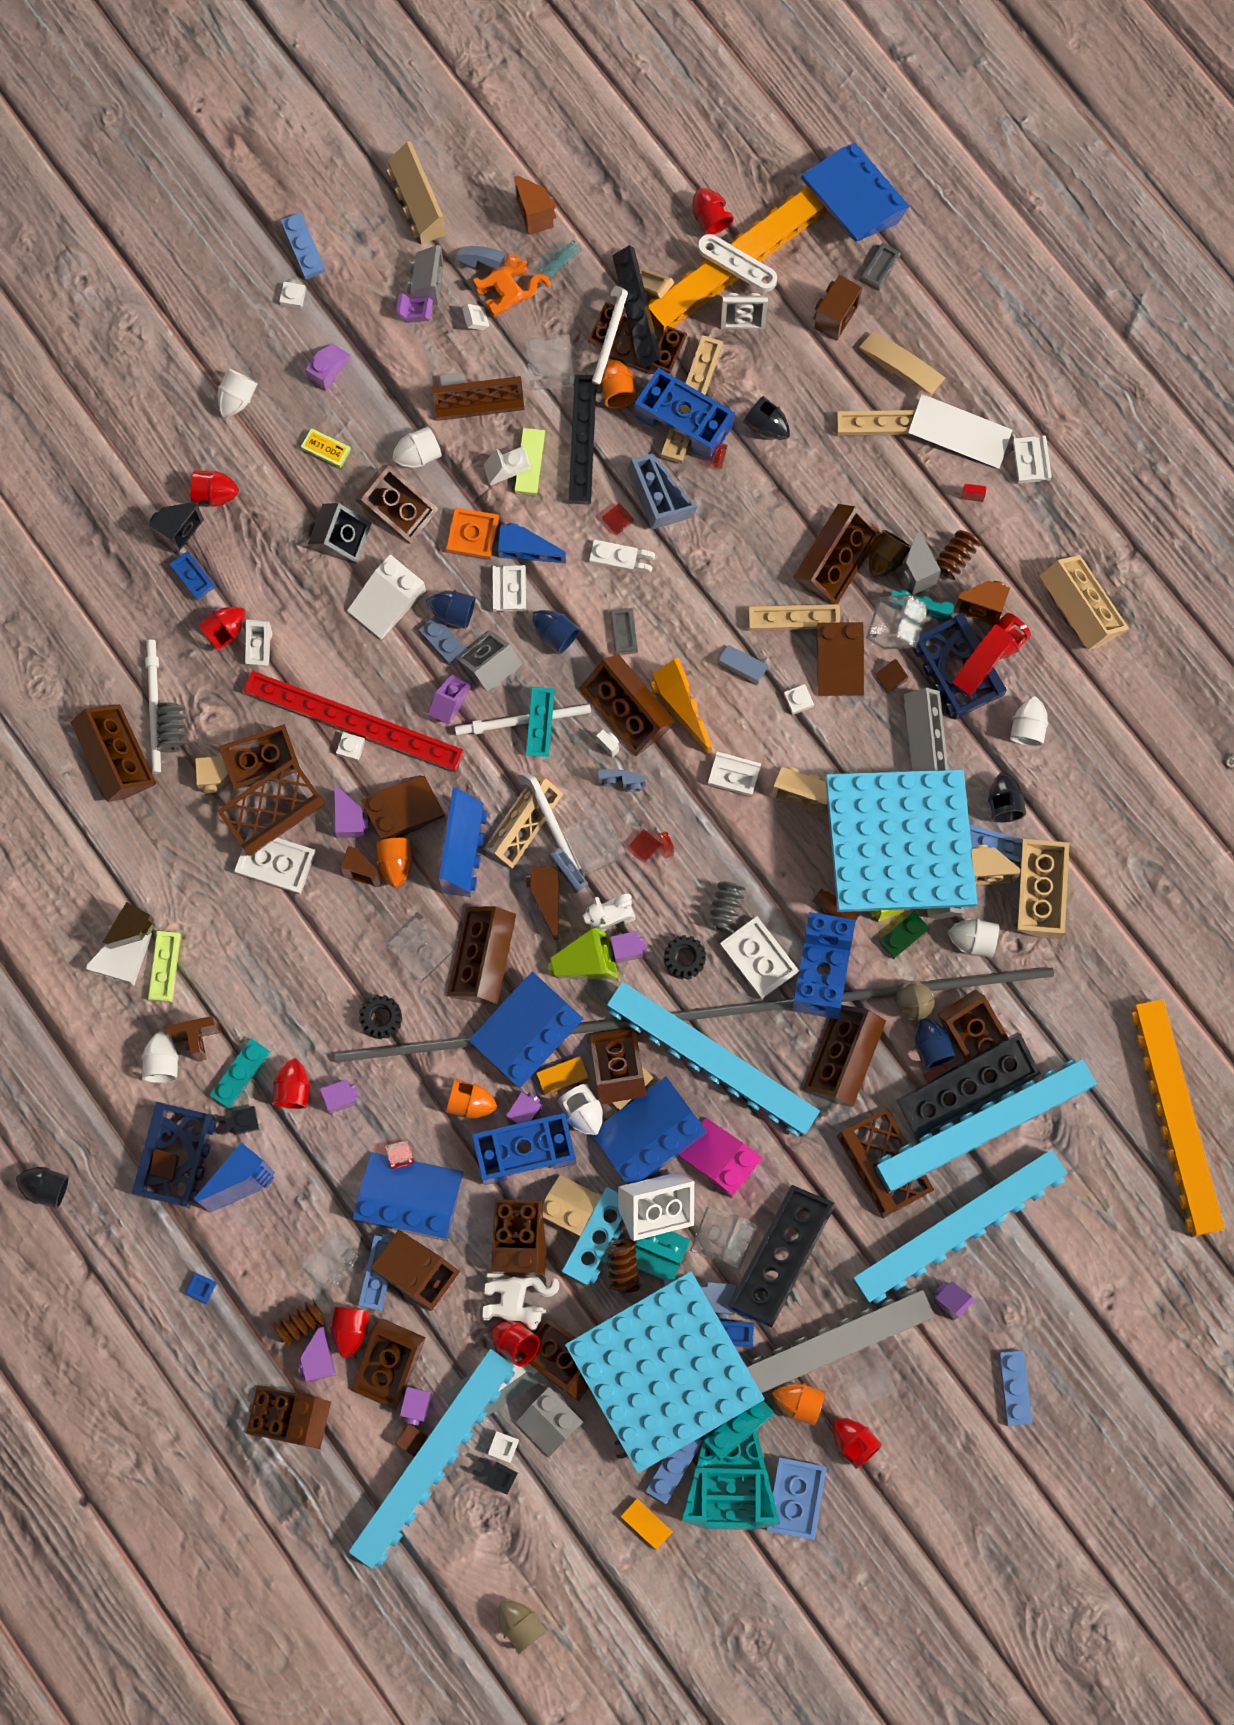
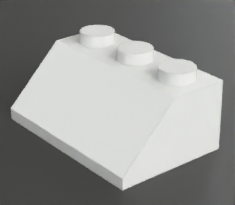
M680 1172L619 1186L618 1209L630 1238L635 1241L694 1226V1181Z

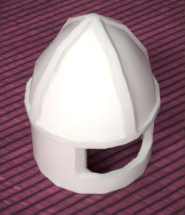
M227 369L221 384L218 385L217 393L219 411L222 417L227 418L242 411L251 402L250 400L258 383L234 370Z
M427 426L414 433H408L401 438L394 449L392 460L401 466L417 468L425 466L426 463L440 458L442 455L433 432Z
M1033 696L1025 701L1017 709L1015 716L1012 717L1013 723L1010 740L1026 746H1043L1046 728L1049 724L1047 722V712L1043 703L1036 696Z
M978 918L966 919L956 923L948 931L952 943L962 952L969 955L974 954L992 958L997 946L999 924L982 921Z
M160 1031L151 1038L141 1056L143 1061L142 1080L147 1082L167 1083L177 1080L179 1056L169 1036Z
M588 1084L577 1086L558 1099L557 1102L563 1113L566 1114L567 1122L574 1129L584 1134H598L602 1125L603 1111L599 1100L596 1099Z

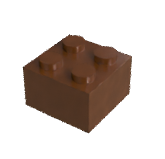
M841 275L835 281L831 280L826 289L827 295L824 299L820 298L815 306L816 313L813 317L815 320L814 329L838 341L859 307L862 292L861 286Z

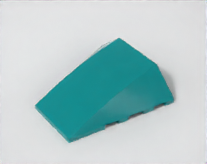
M718 1426L717 1428L713 1429L712 1431L706 1433L705 1436H704V1440L707 1439L711 1434H713V1433H714L717 1429H719L721 1426ZM757 1431L721 1461L707 1448L703 1440L682 1522L704 1529L757 1530L780 1524Z

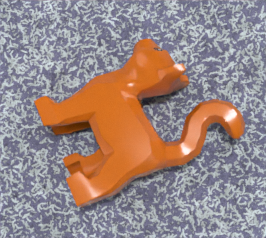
M509 254L503 266L494 269L483 280L479 278L473 279V283L479 295L495 290L498 297L494 300H486L485 304L490 313L492 312L494 317H497L507 312L511 307L517 306L523 300L535 295L538 282H542L545 286L549 287L551 285L550 278L541 273L533 275L529 280L528 290L523 291L512 277L527 273L528 268L525 265L528 262L526 260L522 261L520 257H516L513 254Z

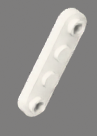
M707 234L699 240V253L704 258L763 292H768L775 288L777 274L773 269L715 235ZM711 246L713 250L709 251L706 247ZM767 279L769 283L765 284L762 280Z

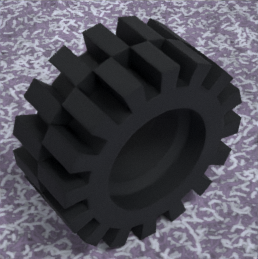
M682 935L680 938L677 936L673 941H670L664 952V964L667 967V971L671 972L675 978L676 976L680 977L679 979H692V976L696 977L699 975L706 961L705 948L700 944L701 942L698 939L695 940L693 936L686 937V935ZM688 949L693 953L694 960L690 965L683 966L676 961V954L679 950Z
M375 995L374 998L370 997L366 1003L362 1004L363 1007L359 1011V1021L364 1031L371 1037H377L378 1039H383V1037L390 1038V1035H395L397 1033L396 1030L400 1029L403 1017L401 1009L394 999L388 998L386 995ZM380 1008L386 1009L390 1014L389 1021L382 1026L376 1025L372 1021L373 1012Z

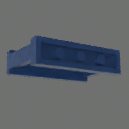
M963 612L915 636L912 645L915 655L921 657L924 662L923 669L926 675L933 678L935 690L940 691V696L942 695L946 701L945 708L950 716L953 715L956 720L994 700L1002 698L1007 691L995 668H993L976 689H990L991 693L976 700L975 690L968 704L962 705L956 701L955 695L957 693L962 694L963 699L966 694L952 684L955 677L946 673L948 655L951 652L959 658H970L980 644ZM953 627L956 629L948 640L941 635ZM931 639H937L944 644V647L933 644L932 646L937 651L930 653L926 648V643ZM963 644L966 646V651L959 652L953 646L955 645L959 649V646ZM938 659H939V661H938V667H937L936 664H935V662H934V660H938Z
M156 1102L132 1194L136 1197L190 1209L191 1205L196 1203L194 1198L198 1194V1190H195L197 1182L203 1178V1159L209 1155V1136L213 1135L216 1129L214 1116ZM168 1112L186 1116L179 1126L166 1118ZM191 1120H198L202 1125V1130L198 1135H193L192 1133L195 1126L189 1127L186 1133L183 1128ZM172 1131L175 1133L168 1142L162 1141L164 1133H168L169 1137ZM179 1137L186 1148L189 1159L176 1169L173 1180L151 1175L150 1170L154 1150L172 1146ZM199 1142L196 1151L193 1143ZM191 1170L190 1177H186L185 1174ZM173 1181V1186L176 1190H178L179 1183H185V1193L179 1197L173 1196L169 1191V1182ZM163 1184L165 1195L148 1192L147 1188L148 1186Z

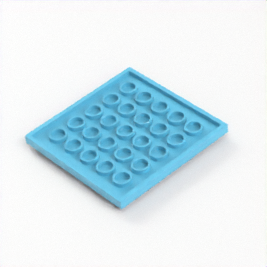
M964 770L827 774L825 776L837 912L977 906Z
M692 1271L565 1344L638 1473L765 1400Z

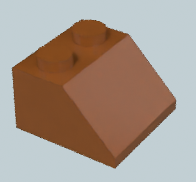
M515 176L516 199L528 235L554 228L553 219H556L554 210L556 207L553 197L548 196L546 188L520 176Z
M986 581L959 594L954 613L960 614L963 612L966 617L995 625L1002 614L1010 587H1007L1006 584L1000 581Z

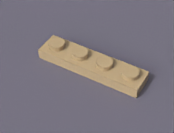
M916 410L837 411L838 436L913 435L908 432Z
M840 604L749 607V631L811 630L817 628V623L840 622Z

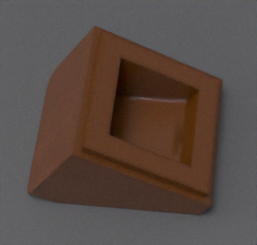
M897 659L891 661L875 674L888 693L907 682L908 675Z
M155 1149L150 1174L173 1180L180 1157L177 1154Z
M409 1423L395 1444L415 1457L428 1439V1436Z

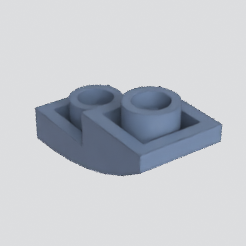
M466 246L457 253L455 259L468 267L475 268L481 262L488 268L498 269L504 262L507 253L488 247Z
M617 769L598 770L599 785L604 784V786L609 787L622 782L623 790H628L629 792L641 791L643 787H646V779L640 774Z

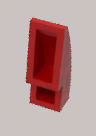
M995 624L967 660L952 684L971 697L998 663L1000 657L1012 644L1014 637Z

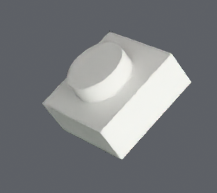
M284 282L279 301L280 305L302 309L306 286Z
M467 304L462 308L468 328L485 330L489 327L483 306Z
M805 684L784 692V697L792 715L814 707Z
M602 730L596 736L597 743L612 758L619 752V741L612 733L607 734Z
M343 732L336 752L337 756L359 762L366 741L365 738Z
M496 1431L488 1455L511 1463L519 1439Z

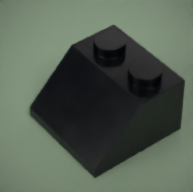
M190 502L162 507L159 512H155L150 518L149 527L156 541L178 555L204 521L198 504Z
M340 503L322 504L308 545L325 555L357 564L372 523Z

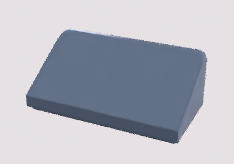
M730 645L727 646L718 660L719 666L756 685L760 683L769 666Z
M562 848L549 855L550 860L556 867H559V872L575 893H578L588 885V882Z

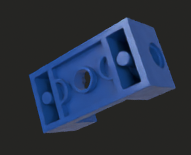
M660 368L656 370L635 402V418L653 428L660 421L692 440L691 450L711 461L734 426L735 412ZM682 405H687L691 408V411L688 414H682L678 408Z
M809 912L800 971L794 996V1012L839 1019L856 920ZM826 965L829 967L830 972L827 975H821L817 972V967Z
M565 1113L472 1134L484 1185L505 1181L507 1176L549 1166L557 1169L577 1164ZM521 1141H527L531 1144V1150L526 1154H522L517 1150V1146Z

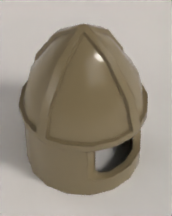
M918 981L904 983L896 993V1003L899 1011L904 1017L911 1020H921L927 1017L934 1007L935 998L932 991Z
M502 1601L498 1610L499 1627L504 1639L508 1637L519 1655L543 1635L547 1629L536 1617L535 1612L526 1605L515 1601Z

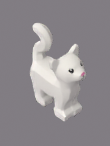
M623 894L601 904L598 897H595L594 903L586 909L582 916L584 922L591 925V929L598 928L605 932L606 927L624 921L627 924L634 921L635 914L631 907V895Z
M487 1273L484 1294L492 1296L494 1292L500 1293L501 1302L500 1304L483 1306L482 1318L484 1320H491L492 1316L504 1320L521 1321L529 1330H535L541 1321L542 1313H546V1309L535 1305L524 1307L526 1289L528 1286H534L538 1294L544 1297H551L558 1292L559 1281L553 1278L550 1287H545L543 1282L535 1276L509 1277L504 1274Z

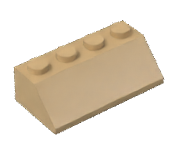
M408 141L388 160L389 169L386 171L390 181H395L397 187L394 190L398 200H403L405 206L402 209L406 219H411L413 223L410 227L414 238L419 237L421 244L446 235L444 218L412 142Z
M1080 555L1057 560L1039 575L1043 581L1044 588L1051 593L1055 599L1056 606L1063 611L1067 617L1068 624L1075 629L1080 637V642L1088 650L1098 648L1129 630Z
M782 767L773 788L772 798L829 817L826 782L822 781V778L817 775L809 774L807 776L801 774L796 768L787 767L786 769Z
M1032 839L1022 840L1017 931L1035 937L1061 939L1065 934L1070 843Z

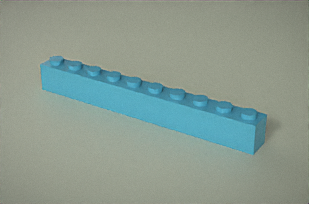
M621 983L607 1004V1008L610 1009L609 1014L618 1020L624 1018L630 1022L628 1026L638 1033L644 1031L650 1035L648 1039L658 1046L662 1043L669 1048L667 1052L677 1059H680L682 1056L689 1061L687 1065L695 1071L699 1072L702 1069L708 1073L707 1078L717 1085L720 1082L728 1087L727 1091L737 1098L740 1095L748 1100L746 1104L758 1111L761 1108L768 1113L766 1115L767 1118L777 1124L781 1121L788 1126L786 1130L796 1137L799 1134L804 1136L820 1113V1110L626 983Z
M1073 1059L1062 1065L1063 1070L1057 1073L1055 1070H1051L1044 1074L1042 1081L1035 1083L1032 1080L1022 1086V1091L1015 1094L1013 1090L1001 1097L1003 1101L994 1104L993 1101L981 1107L982 1111L976 1115L970 1112L960 1118L962 1122L953 1125L951 1122L941 1127V1133L935 1136L929 1133L919 1139V1144L912 1147L910 1143L898 1150L900 1154L894 1157L888 1154L879 1159V1164L874 1170L887 1194L1092 1089L1097 1083L1085 1061L1082 1059L1076 1062Z
M1051 1149L854 1277L852 1281L867 1304L873 1301L876 1305L887 1297L885 1293L893 1288L896 1292L907 1284L905 1280L913 1275L916 1279L927 1271L925 1267L933 1262L936 1266L947 1258L945 1254L950 1250L956 1253L966 1246L964 1241L970 1237L976 1240L986 1233L984 1228L990 1224L996 1227L1006 1220L1004 1215L1010 1211L1016 1214L1026 1207L1024 1202L1030 1198L1036 1201L1045 1195L1043 1191L1045 1188L1051 1185L1054 1189L1065 1182L1063 1177L1068 1172Z
M492 1349L488 1351L349 1550V1553L371 1569H375L376 1566L381 1568L389 1556L386 1554L391 1545L395 1547L403 1535L400 1531L405 1524L409 1527L416 1518L417 1514L414 1513L419 1504L424 1506L430 1498L431 1493L428 1491L432 1485L438 1486L445 1476V1473L442 1471L446 1465H452L460 1453L457 1452V1449L462 1443L466 1445L474 1433L471 1432L473 1426L476 1423L478 1425L482 1423L488 1414L485 1411L490 1403L493 1405L502 1394L499 1389L503 1383L508 1385L514 1377L515 1372L512 1370L515 1366Z

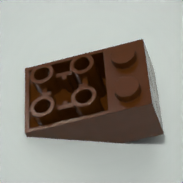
M495 1200L491 1272L504 1275L545 1276L546 1241L542 1201Z
M399 1229L370 1267V1269L426 1311H432L460 1273L457 1268Z
M257 1386L246 1434L321 1449L331 1401Z

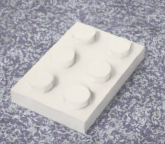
M249 830L246 841L253 837L254 830ZM276 838L250 857L242 849L234 872L235 874L301 895L316 851Z
M758 916L720 943L722 949L761 1000L799 973L797 967Z

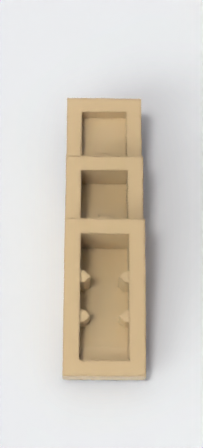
M874 331L859 347L863 353L891 375H898L910 386L916 385L930 397L945 380L944 376L915 355Z

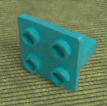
M672 1231L639 1239L635 1248L637 1251L635 1258L638 1262L636 1267L638 1270L662 1280L668 1279L673 1282L689 1246L690 1239Z

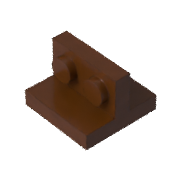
M213 1016L166 1026L168 1036L175 1043L184 1041L186 1051L197 1061L207 1060L203 1037L221 1033L220 1025Z

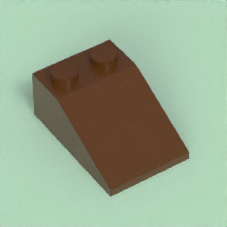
M382 465L354 499L372 516L408 543L413 542L438 511L434 504L389 465Z
M863 622L817 623L818 696H864Z
M285 724L219 746L234 790L255 785L293 758L299 765ZM290 766L284 770L283 777L297 773L293 766ZM281 773L274 778L280 779Z
M425 775L383 789L361 800L380 840L402 838L445 816Z
M976 989L937 1014L947 1034L950 1035V1038L966 1061L1008 1038L987 998Z
M631 1028L589 1034L600 1104L647 1097L636 1031Z
M545 1317L534 1332L540 1340V1347L534 1359L528 1364L579 1402L589 1386L565 1346L566 1343L576 1337L548 1317ZM521 1351L517 1354L522 1360L526 1357V1354Z
M382 1319L373 1329L352 1391L396 1410L419 1359L426 1337Z

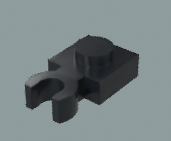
M255 1106L231 1111L232 1118L229 1119L225 1116L216 1118L217 1123L226 1122L227 1124L225 1129L218 1131L220 1135H227L232 1129H235L236 1135L260 1130Z
M479 1458L478 1461L484 1463L485 1469L482 1472L477 1470L472 1472L478 1477L487 1476L488 1479L485 1484L508 1495L518 1472L498 1462L492 1468L486 1459Z

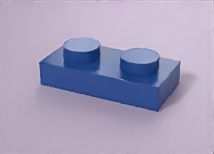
M188 551L170 563L171 568L196 600H199L215 588L212 581Z

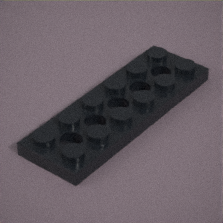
M1017 1032L896 1101L916 1140L920 1143L919 1139L929 1133L934 1135L946 1124L959 1121L962 1116L975 1112L985 1104L998 1099L1041 1073L1021 1033ZM1008 1058H1013L1015 1062L1011 1070H1005L1004 1062ZM992 1069L994 1071V1078L986 1082L984 1080V1073ZM967 1081H973L974 1089L970 1093H965L963 1090V1086ZM952 1092L954 1095L953 1102L945 1105L943 1102L944 1095ZM926 1104H932L934 1108L933 1113L929 1116H924L922 1112Z
M791 1185L734 1292L728 1308L772 1328L832 1214L835 1203ZM800 1211H807L810 1214L805 1220H800L796 1216ZM790 1231H797L799 1236L795 1240H789L786 1238V1234ZM779 1251H786L789 1254L784 1260H778L775 1256ZM769 1271H775L778 1273V1276L774 1280H767L765 1274ZM759 1291L767 1293L766 1299L762 1301L756 1300L754 1295Z

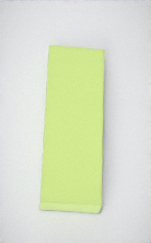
M523 428L521 447L525 448L532 469L517 475L516 494L537 496L545 430Z
M157 931L148 994L149 1001L172 1003L181 939L180 933Z

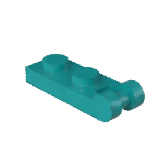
M893 590L889 602L891 607L942 621H948L954 610L953 604L949 601L941 604L933 602L931 598L926 596H912L904 590Z

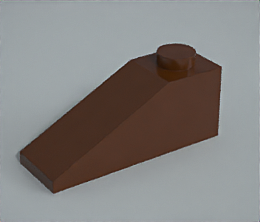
M531 867V874H526V888H530L531 895L553 939L559 940V867Z

